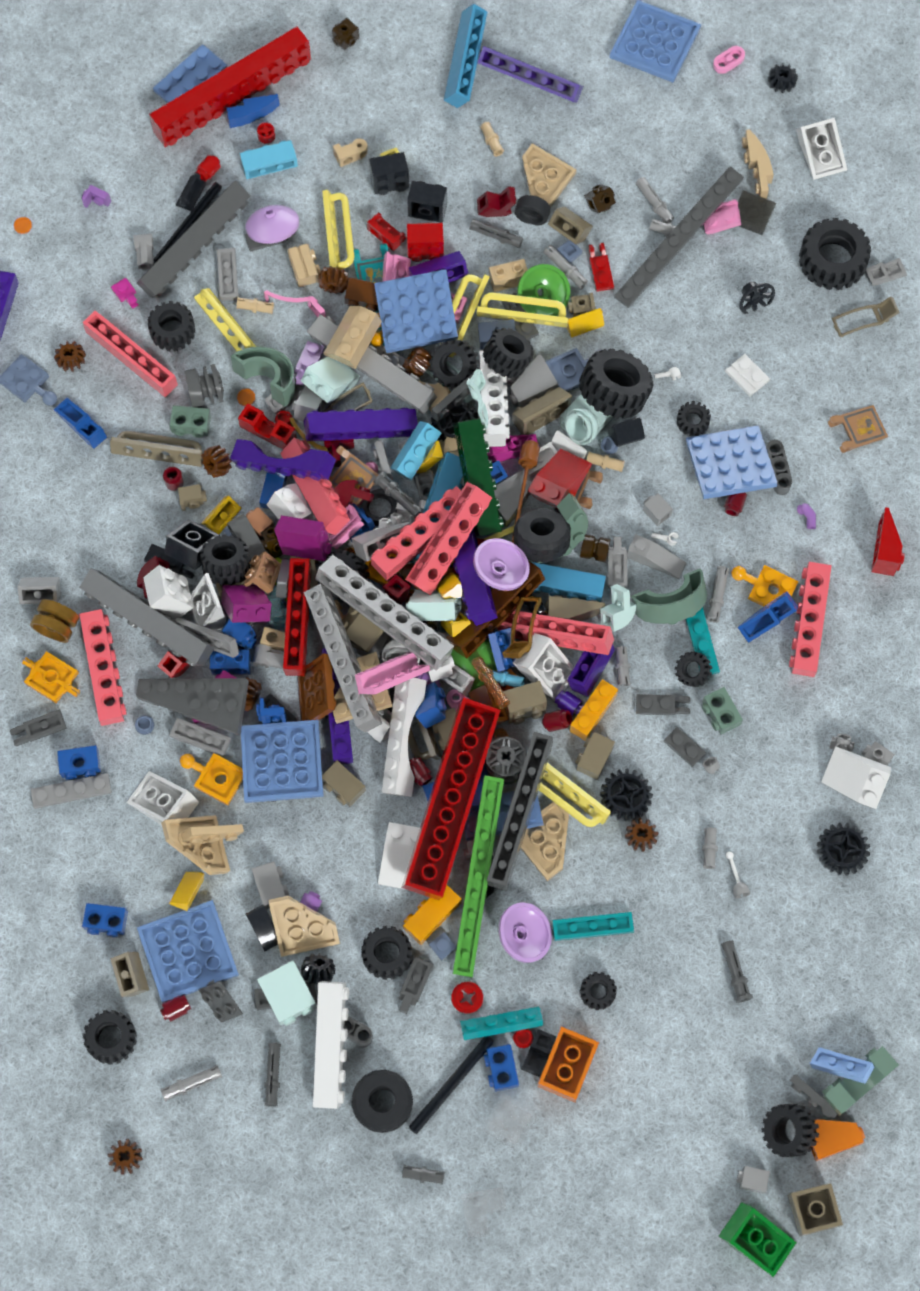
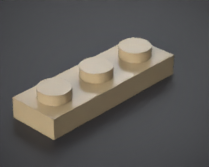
M243 824L190 827L182 833L183 842L191 841L192 844L200 843L203 840H208L209 842H216L220 839L233 841L244 832Z

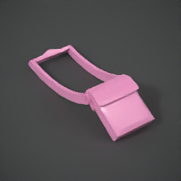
M267 290L264 292L266 302L269 301L268 296L286 302H307L308 307L317 317L322 315L326 318L325 310L313 296L290 298L279 296Z

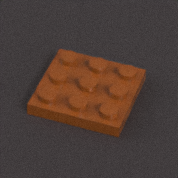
M323 653L306 665L305 676H298L301 721L320 720L335 710L336 700L334 698V680L332 678L333 666L326 653Z

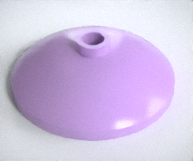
M270 205L260 208L246 222L248 236L252 240L264 244L283 241L292 236L299 227L297 213L283 205Z
M498 538L489 539L481 543L474 553L473 563L478 576L495 589L505 591L517 589L526 581L529 575V562L526 555L517 545L510 541Z
M529 903L514 904L503 912L499 921L498 932L505 951L512 958L523 963H531L543 958L548 952L552 941L551 926L545 914L538 907Z

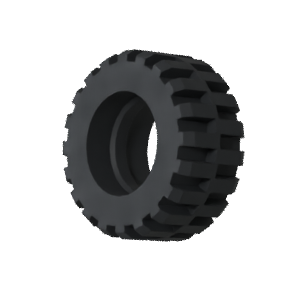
M827 218L823 219L822 223L817 222L813 224V228H809L806 232L799 252L800 267H803V274L809 275L808 280L810 282H817L816 286L820 288L822 285L827 286V290H832V287H836V290H842L843 286L846 288L851 287L853 282L857 283L864 275L870 259V240L865 236L864 230L862 228L859 230L858 225L854 222L851 224L847 219L842 221L839 218H833L832 220ZM828 244L839 245L848 251L851 259L844 263L829 262L822 257L819 248Z
M603 349L595 352L589 358L580 376L579 389L589 406L592 405L594 410L602 412L605 416L610 415L613 418L622 417V419L635 416L641 412L653 390L652 374L648 372L649 369L646 364L643 365L639 358L636 359L633 357V354H627L623 350Z

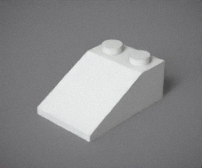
M835 118L796 129L799 144L813 180L847 170Z
M297 483L287 485L274 492L267 503V506L278 519H280L281 515L307 520L316 519Z
M206 573L191 594L193 604L191 611L196 624L217 631L222 629L226 623V614L222 611L220 598L215 592L209 573Z
M534 633L532 636V645L529 652H525L520 659H515L513 662L518 670L532 683L540 681L544 693L554 701L557 695L568 687L567 679L574 669V666L551 638Z
M835 746L821 782L858 803L876 809L891 774V767Z
M149 771L126 803L162 826L161 822L164 820L188 818L199 801L188 790Z
M389 822L378 881L379 885L395 888L402 887L420 828Z

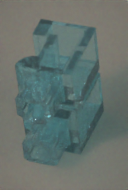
M274 587L273 591L270 592V596H267L271 602L269 623L271 629L275 630L286 628L287 600L286 598L276 597L277 587Z

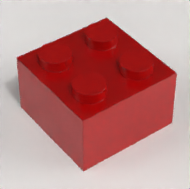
M443 223L407 224L409 259L413 262H420L425 259L432 260L444 256Z

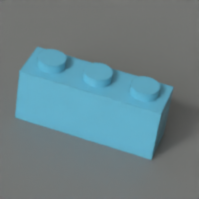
M291 140L281 141L270 146L265 145L258 149L246 150L240 153L246 179L298 166Z
M420 421L390 468L404 478L412 480L434 443L441 435V432L427 422Z

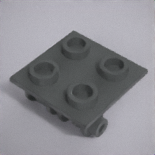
M211 980L206 984L207 986L198 990L202 995V999L209 1005L214 1016L220 1022L243 1015V1012L221 981L214 982V980Z

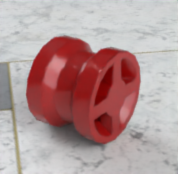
M261 123L257 128L258 139L263 144H270L275 140V128L271 123Z

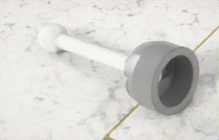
M729 851L726 853V858L730 861L736 880L733 888L734 896L736 899L742 898L741 894H743V897L750 895L749 888L745 883L740 882L733 861L734 854Z

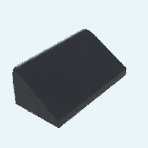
M640 417L614 424L608 431L617 447L645 439Z

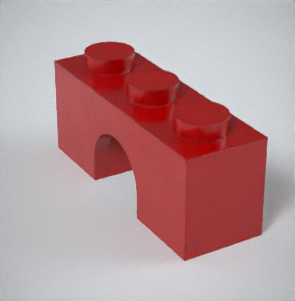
M248 403L238 417L239 426L242 429L282 450L293 438H297L294 427L281 420L278 423L270 421L262 410Z

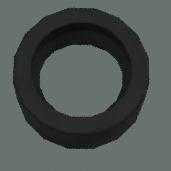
M533 195L521 196L515 208V215L520 221L536 226L545 224L550 213L548 202Z
M383 489L372 490L370 493L374 495L373 500L383 498L390 503L391 511L388 515L375 517L369 511L371 502L363 500L362 509L366 517H370L375 526H379L380 519H390L391 514L397 513V501L393 497L385 495Z

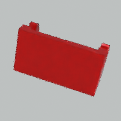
M377 213L367 221V230L381 242L387 244L392 251H395L407 239L404 232L400 233L384 220L380 213Z

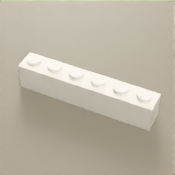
M322 981L318 983L313 1107L338 1109L345 1099L342 1083L345 1082L346 1078L343 1062L346 1061L347 1052L343 1048L344 1041H347V1029H344L345 1021L348 1020V1008H345V1003L349 999V988L346 987V982Z

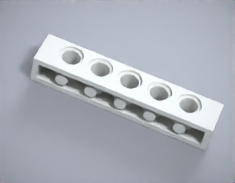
M479 351L480 370L486 381L485 386L481 390V396L488 412V428H486L484 440L488 441L489 447L506 446V439H509V427H505V424H509V415L505 413V410H508V399H504V396H507V385H503V383H506V376L503 377L498 373L496 374L493 369H490L484 361V352Z

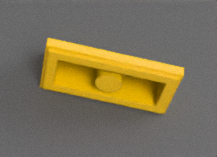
M598 308L568 319L567 330L571 338L603 327L602 309Z
M439 441L434 443L416 472L417 474L428 471L443 458Z
M229 495L225 496L201 524L209 530L220 534L227 526V523L242 508Z
M454 572L449 573L439 581L436 589L443 599L462 596L461 582Z
M459 612L455 621H440L443 629L451 637H455L470 625V620L461 612Z
M185 872L169 904L188 911L203 883L204 873Z

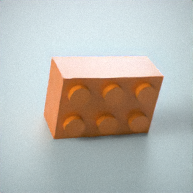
M561 1026L537 1087L575 1103L599 1042Z

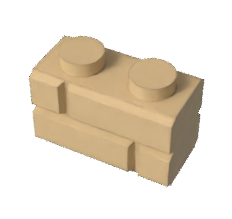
M308 244L289 248L287 250L298 288L319 282L318 277L321 270L319 265L314 263V260H316L314 249L310 250Z

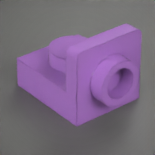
M92 185L82 194V202L86 208L92 200L99 206L105 205L108 207L111 203L109 193Z

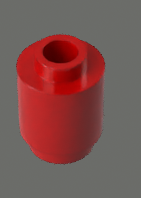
M207 155L197 166L195 173L201 175L200 179L205 182L210 180L221 168L220 160L214 155Z

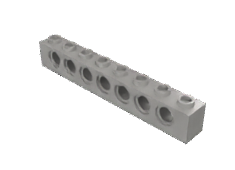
M332 555L318 568L315 578L318 582L436 671L451 656L454 646L447 639H444L434 629L421 622L418 617L409 613L402 605L396 603L386 593L376 588L373 583L360 576L357 571L348 567L341 559Z
M319 584L304 592L355 725L366 733L381 725L382 721L371 694H359L355 675L362 672L332 594L329 589Z

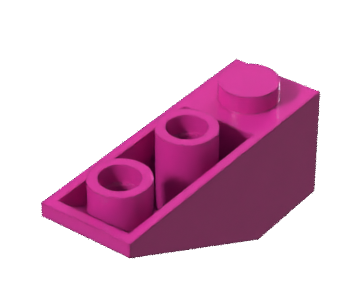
M536 434L509 436V439H506V446L489 447L490 452L487 453L488 460H491L493 463L498 460L503 462L520 457L521 446L525 441L532 440L538 443Z

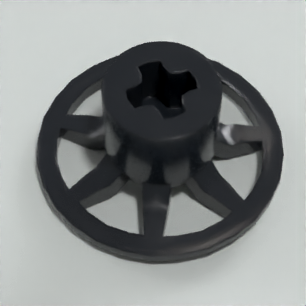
M754 281L747 283L742 288L743 296L739 303L741 312L748 314L746 310L751 307V304L753 311L757 310L758 303L764 307L770 305L775 297L774 287L769 283L757 284ZM770 288L772 292L766 293L767 290ZM763 298H770V300L766 304Z

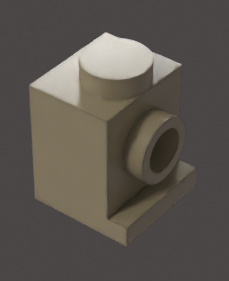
M593 293L571 297V302H568V311L572 313L573 317L596 309Z
M200 484L178 488L182 511H186V507L191 509L198 508L207 501L206 491H202Z

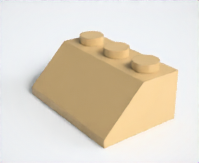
M350 306L323 354L356 369L382 322L377 313L362 306Z

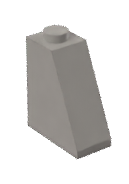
M541 354L537 355L510 387L509 399L512 405L516 404L517 407H524L534 398L539 399L544 396L550 389L555 390L558 388V382Z
M524 470L496 485L497 489L494 490L495 498L498 497L500 502L498 515L499 517L502 516L505 527H508L517 515ZM529 473L527 476L522 506L527 500V498L530 496V493L527 492V490L533 482V478Z

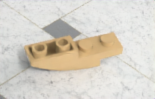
M746 130L745 137H742V148H746L744 163H748V169H753V178H757L755 193L759 194V200H766L769 192L768 184L772 183L774 176L772 165L762 143L751 130Z

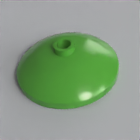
M539 264L529 268L522 275L518 283L517 295L560 301L566 308L570 299V284L565 274L557 267L549 264ZM539 289L542 290L541 296L538 294ZM520 303L523 310L527 313L550 316L559 315L557 308Z
M488 638L467 659L452 650L451 655L454 664L475 678L470 692L483 685L494 683L484 680L487 668L497 671ZM475 660L480 662L479 667H474L473 662Z

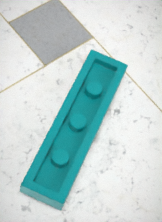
M702 607L695 616L685 620L694 652L701 653L710 660L711 663L709 664L712 666L710 672L713 675L720 673Z
M632 912L552 920L554 941L634 933Z
M540 1006L460 1021L464 1040L544 1026Z

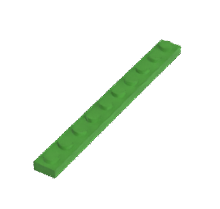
M484 776L452 972L455 975L473 977L487 890V878L490 871L504 779Z

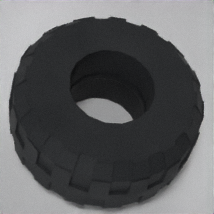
M546 508L533 509L523 514L516 521L513 533L514 544L524 552L528 560L536 563L555 561L569 549L571 540L570 525L560 513Z
M384 1069L371 1071L364 1075L354 1087L351 1100L353 1113L359 1123L370 1131L379 1133L394 1131L402 1126L411 1114L413 1108L411 1088L406 1080L396 1072ZM378 1090L390 1091L395 1098L393 1107L385 1113L376 1112L370 1106V1098Z

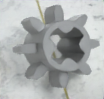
M839 733L837 737H832L829 749L834 751L836 746L852 752L855 742H851L849 735Z

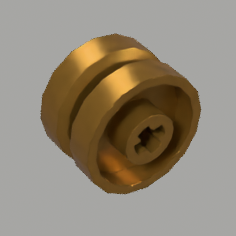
M47 599L41 600L37 608L39 614L34 615L30 623L31 628L45 637L62 643H68L73 633L70 628L76 626L80 618L79 615L58 602Z

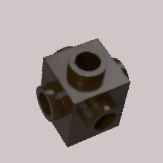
M347 17L342 22L337 23L332 29L333 43L338 47L340 46L344 51L348 47L353 46L360 38L359 28Z
M601 184L594 186L592 191L584 195L590 210L598 214L609 210L616 203L614 191L610 187Z
M276 526L260 532L263 538L261 543L273 558L284 555L274 531Z

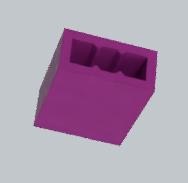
M281 515L274 531L282 553L284 555L325 561L327 555L331 552L332 545L324 523Z
M222 585L221 604L232 623L270 621L271 602L261 588L257 585H250L248 587L244 585Z

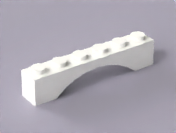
M412 678L395 686L382 793L412 797L414 775L408 757V735L414 714L424 701L427 680Z

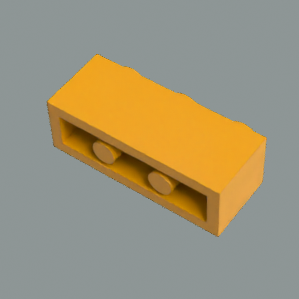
M602 679L570 725V732L586 741L616 698L618 689Z
M446 885L443 898L440 900L433 898L424 899L417 907L419 910L414 915L411 913L405 918L403 929L416 942L422 945L462 903V898Z

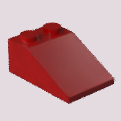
M560 449L537 473L527 492L535 499L558 509L557 505L569 493L575 496L592 463Z
M885 507L878 523L871 572L894 576L904 562L905 553H902L903 545L890 509Z

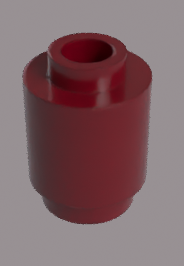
M168 467L164 471L163 479L169 490L177 491L178 488L183 486L184 480L178 468Z
M744 492L727 495L724 512L731 516H738L743 510L747 494Z
M564 709L546 713L542 719L543 727L549 732L566 729L573 722L570 711H565Z
M414 757L409 760L415 784H419L420 787L428 784L433 779L432 772L422 759Z
M178 995L163 1003V1008L160 1009L164 1020L169 1019L172 1022L187 1014L191 1007L185 995L181 997Z

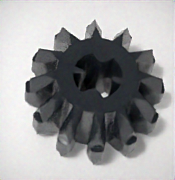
M784 63L781 66L776 64L769 71L767 80L770 83V88L775 87V93L779 89L782 94L785 92V89L790 93L797 84L798 74H796V68L791 69L790 64L788 66H785Z
M311 953L310 957H305L303 965H301L303 980H308L309 984L314 983L316 986L322 981L331 982L336 970L333 959H328L327 955L321 956L320 953L318 955Z

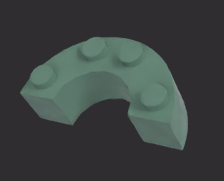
M269 347L245 348L231 355L232 369L236 374L245 380L258 375L273 379L270 382L272 399L284 407L291 402L296 386L293 365L286 355Z
M570 493L557 505L561 515L569 523L571 529L570 546L563 556L569 555L584 540L588 528L586 513L577 499Z
M701 568L683 575V585L673 592L658 594L647 589L632 595V603L636 604L635 614L637 617L645 622L673 625L678 621L695 616L707 600V590Z
M883 1046L878 1050L873 1048L865 1055L867 1057L865 1061L872 1062L874 1065V1069L866 1084L847 1078L841 1080L839 1077L822 1091L824 1094L823 1098L838 1116L842 1115L899 1066Z

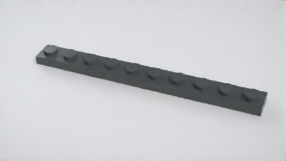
M730 166L621 287L614 298L629 308L742 182L744 176Z

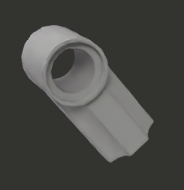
M152 233L134 235L138 269H150L154 265Z
M258 644L256 645L252 664L254 666H265V668L275 667L283 669L284 651L274 650L268 645Z

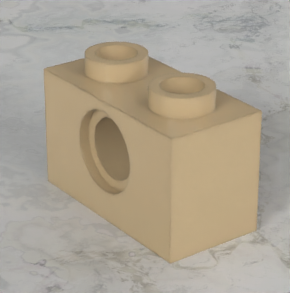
M524 259L489 267V279L493 292L518 287L520 278L528 270Z

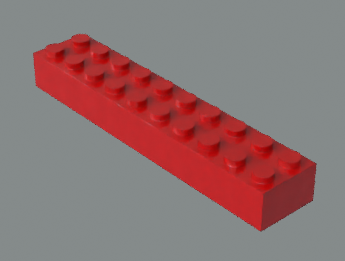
M296 26L149 114L153 133L163 146L167 147L168 145L176 144L178 139L183 136L191 135L193 130L198 127L203 128L208 121L213 118L218 119L223 112L227 111V108L237 106L243 99L251 98L253 94L263 92L268 85L278 83L283 76L293 74L298 67L306 66L311 60L309 40L299 27Z
M464 697L459 702L401 888L436 900L443 898L500 709Z

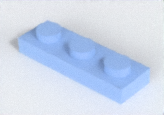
M818 1048L810 1062L813 1069L866 1084L874 1069L872 1062L823 1048Z

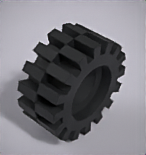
M692 401L691 404L686 402L685 406L682 405L677 414L676 420L679 430H683L685 435L689 433L691 437L693 434L698 436L701 433L702 435L705 430L707 431L710 424L709 409L706 410L705 404L701 406V402H698V404H695V401ZM689 414H697L701 421L695 425L690 424L686 417Z
M686 652L685 655L679 657L680 660L676 661L678 665L674 669L677 670L675 675L679 677V682L686 686L699 687V685H704L705 681H709V675H712V672H710L712 666L709 664L711 662L701 653ZM691 662H696L700 666V672L695 677H691L687 673V666Z
M603 972L589 974L581 984V1000L590 1009L604 1010L612 1005L617 994L615 981L610 978L611 976L605 975ZM595 984H601L606 989V995L601 999L594 998L591 995L590 989Z

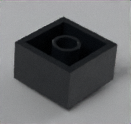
M404 152L369 158L370 178L374 194L386 195L391 191L402 192L409 188V170Z
M412 181L407 198L408 217L443 223L447 208V187L440 184H428L423 181Z
M188 519L167 535L164 554L196 570L202 566L200 551L203 548V544L208 543L207 540L210 538L214 539L215 536L220 537V535Z

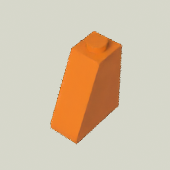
M815 1120V1124H819V1128H817L819 1138H815L817 1144L812 1146V1154L815 1161L864 1143L865 1134L863 1129L858 1127L857 1123Z

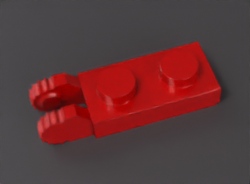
M599 243L601 256L596 257L593 244L588 245L589 261L596 292L614 289L604 243Z

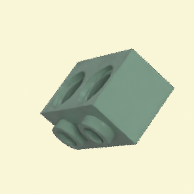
M173 405L170 419L171 432L177 436H184L185 434H192V436L197 438L208 436L211 421L210 409ZM180 420H185L182 424L177 423ZM197 422H204L200 426L195 425Z
M725 687L704 696L701 706L704 713L710 715L712 719L711 725L715 731H719L722 735L742 724L743 719ZM716 700L720 702L721 706L715 707L711 702ZM727 717L730 723H723L720 718Z

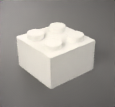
M158 565L143 577L151 608L175 619L182 617L193 608L188 580L183 575Z

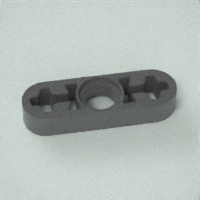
M282 559L276 588V597L287 598L290 560Z

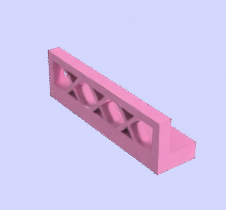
M410 651L356 674L355 679L359 694L380 693L430 671V666L418 665L417 656Z

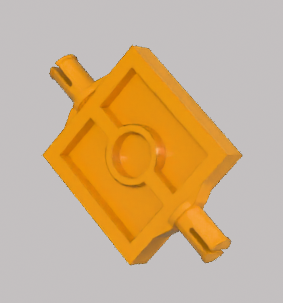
M47 651L36 662L28 657L24 658L25 660H23L22 664L31 669L24 683L56 704L66 692L75 697L80 694V690L72 686L73 680L79 674L78 670Z

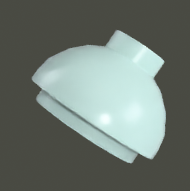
M575 408L569 411L565 419V428L570 439L578 445H586L596 438L600 424L598 417L585 408Z

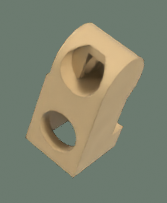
M359 138L342 147L339 143L333 145V154L339 166L342 167L364 158L367 155V142Z
M264 627L260 644L268 645L274 650L284 651L285 632Z

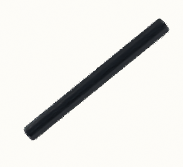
M218 182L212 184L154 257V263L200 217L220 192L222 186Z
M490 1036L482 1038L409 1125V1129L414 1134L419 1133L486 1053L487 1049L491 1047L494 1040Z

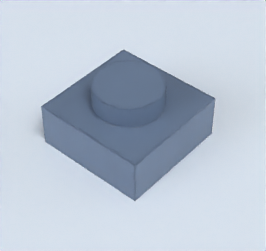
M570 240L557 249L569 263L582 255L583 252L577 244Z
M445 932L429 944L441 961L456 950L455 944Z

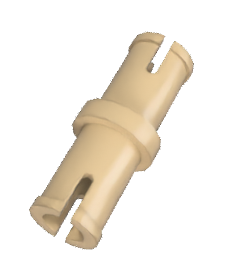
M484 122L481 124L480 129L485 136L486 144L490 146L495 157L502 155L504 149L499 142L498 134L494 132L490 122Z
M238 297L236 309L251 310L253 313L258 311L273 314L274 302L258 301L257 298L252 300Z
M590 451L586 461L594 465L601 466L602 469L609 468L622 472L625 461L611 458L607 454L604 456Z

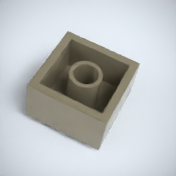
M540 681L503 691L502 700L509 718V724L514 723V725L525 722L527 718L538 719L546 713L547 700Z
M831 1183L793 1192L788 1195L799 1237L843 1225Z

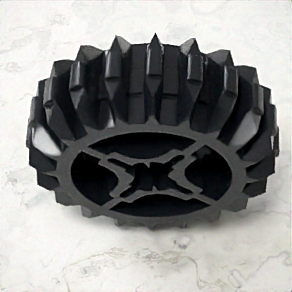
M468 402L464 405L461 403L458 407L452 408L450 414L446 417L447 424L444 429L440 425L443 418L437 422L431 417V426L441 432L437 440L444 441L446 437L455 438V435H452L455 433L452 423L464 422L466 419H478L479 414L475 412V408H469Z
M628 768L625 769V774H622V771L619 769L617 771L618 776L612 772L610 774L611 779L606 777V784L601 786V789L604 790L600 792V796L604 797L601 799V804H607L605 807L608 810L612 809L611 817L617 813V820H620L621 815L624 816L625 822L628 821V816L635 820V814L641 818L643 816L642 811L648 812L647 806L652 804V801L649 800L653 798V794L650 793L652 786H646L649 780L645 779L642 781L643 774L641 773L637 777L636 770L629 774ZM627 781L635 783L638 787H630ZM619 782L620 791L611 796L610 791L612 787ZM624 789L627 792V794H630L629 800L626 797V795H623ZM642 794L640 804L633 807V798ZM614 801H615L616 803H617V802H622V803H624L625 806H626V808H621V807H619L618 805H616V804L614 803Z
M841 822L837 824V828L832 824L830 825V830L824 829V835L821 834L819 836L821 841L816 844L820 848L816 853L822 855L819 858L820 862L826 860V863L823 865L824 868H827L829 865L831 866L830 873L838 869L837 875L840 876L844 870V874L848 876L850 871L855 874L857 873V868L862 870L863 864L868 862L866 857L870 856V852L867 851L870 848V844L865 843L868 837H861L863 830L857 833L855 831L857 826L854 825L850 829L849 823H846L843 828ZM842 835L840 842L829 843L832 837ZM849 837L856 842L858 848L850 843ZM843 843L846 849L844 855L842 852V848H840L843 845ZM829 850L837 855L838 861L830 855ZM858 855L855 861L844 863L846 856Z

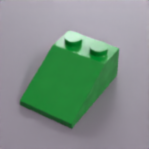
M743 1202L740 1203L718 1236L773 1278L797 1243L756 1209Z

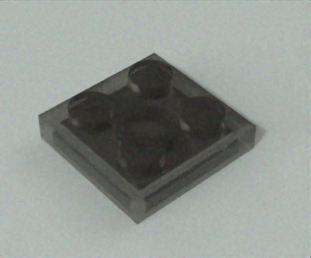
M743 190L738 200L741 219L739 227L763 235L776 207V203Z

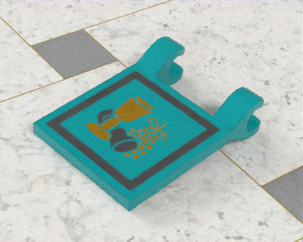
M387 244L380 245L382 257L361 261L359 249H354L353 262L357 279L373 283L382 282L384 255L389 252Z

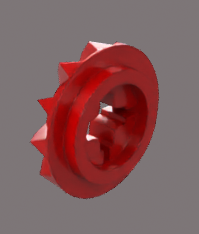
M462 982L453 989L451 1001L454 1008L460 1013H474L482 1006L483 992L473 982ZM462 991L467 995L475 993L471 997L472 1005L467 1001L460 1003L464 998Z

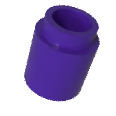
M562 690L554 701L559 709L570 711L572 717L578 715L583 708V701L569 691L565 692Z

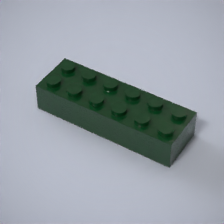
M481 418L458 422L453 427L464 486L468 482L492 497L488 508L484 510L479 518V522L474 526L476 536L502 532L501 528L504 527L502 516L499 517L498 515L500 502L498 497L495 498L494 490L497 487L495 479L491 477L493 465L487 456V453L490 452L488 441L484 440V434H486L484 422L481 423Z

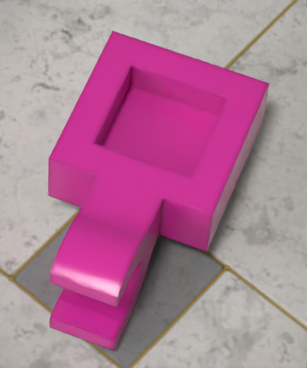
M126 277L111 286V290L120 302L126 300L132 309L138 306L137 299L134 296L136 290Z

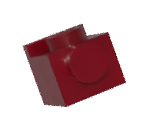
M395 575L383 586V589L392 600L401 605L409 597L410 585L398 575Z

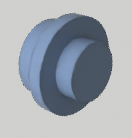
M610 435L602 439L601 448L605 453L613 454L617 451L618 447Z
M147 715L140 716L135 721V729L138 733L147 735L153 731L154 721Z

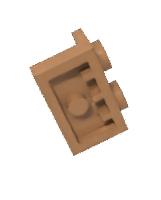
M264 551L259 556L255 555L250 561L251 567L245 574L244 586L248 587L254 583L269 594L273 591L281 563Z

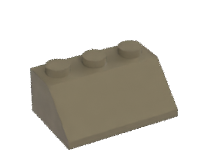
M560 387L555 390L550 389L539 399L534 398L528 405L515 409L512 413V422L521 435H529L559 418L571 405L572 396Z
M353 607L349 608L348 613L342 619L352 647L365 652L370 651L384 632Z

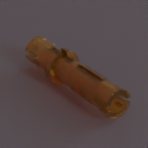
M476 657L472 660L471 664L479 674V680L484 682L500 709L507 707L510 701L495 680L493 671L488 669L482 657Z

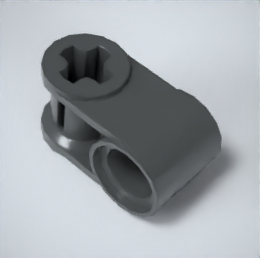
M432 469L414 475L420 500L427 501L428 497L424 495L430 492L434 480Z

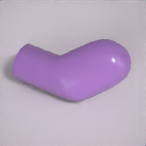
M806 503L798 505V514H804L807 518V529H816V513Z

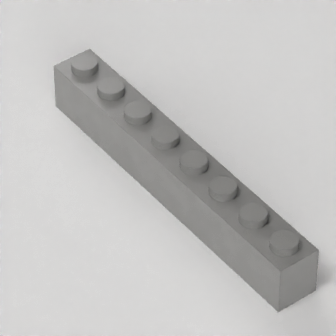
M319 315L307 332L313 339L327 348L338 326L335 325L336 322L329 316L325 318ZM369 344L356 369L424 415L437 398L433 392L435 389L427 383L424 385L420 383V379L416 375L405 373V368L399 364L395 366L391 363L392 360L385 354L379 355L377 353L378 350Z

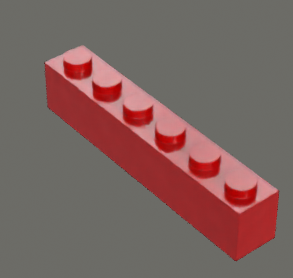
M290 558L283 671L286 676H305L309 604L304 592L308 591L311 587L312 565L309 559Z

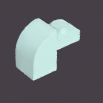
M618 584L611 586L612 604L600 609L601 625L611 626L613 632L628 625L636 611V604L630 602L629 590Z

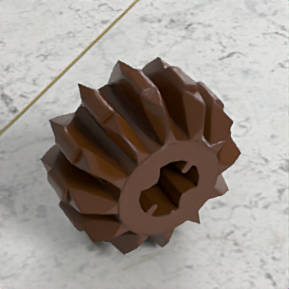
M324 267L318 277L319 287L324 292H330V294L344 293V290H347L349 281L348 273L338 267Z
M66 341V345L60 343V349H55L56 355L54 359L57 362V366L59 368L63 367L65 372L69 368L74 372V367L80 369V364H85L84 358L86 353L83 351L82 345H77L75 341L71 344L69 341Z
M421 347L415 348L408 355L407 359L404 360L402 367L406 369L405 373L408 375L412 373L419 378L430 367L429 359H432V356Z
M220 445L207 448L201 455L203 459L201 463L204 464V469L213 478L226 475L232 468L230 464L232 460L229 459V454Z
M246 677L249 684L244 710L249 711L256 705L262 686L257 680Z
M639 818L638 824L633 820L631 821V826L626 828V831L629 833L625 834V838L630 839L627 845L635 844L634 851L638 849V846L641 847V852H645V846L651 850L652 844H656L658 841L655 837L659 835V832L654 831L656 828L655 824L649 826V819L646 820V823H643L642 818ZM639 832L641 834L646 833L645 838L642 836L638 837Z
M129 1139L125 1140L124 1145L121 1140H118L117 1144L119 1147L116 1148L112 1145L111 1149L115 1152L108 1153L107 1155L110 1158H114L108 1164L110 1166L115 1165L113 1171L118 1172L120 1170L121 1175H125L126 1168L130 1174H133L132 1166L139 1169L140 1166L136 1161H143V1157L137 1156L142 1153V1149H136L138 1145L136 1142L130 1145ZM129 1152V1160H123L121 1162V1160L123 1159L121 1155L123 1153L127 1154Z

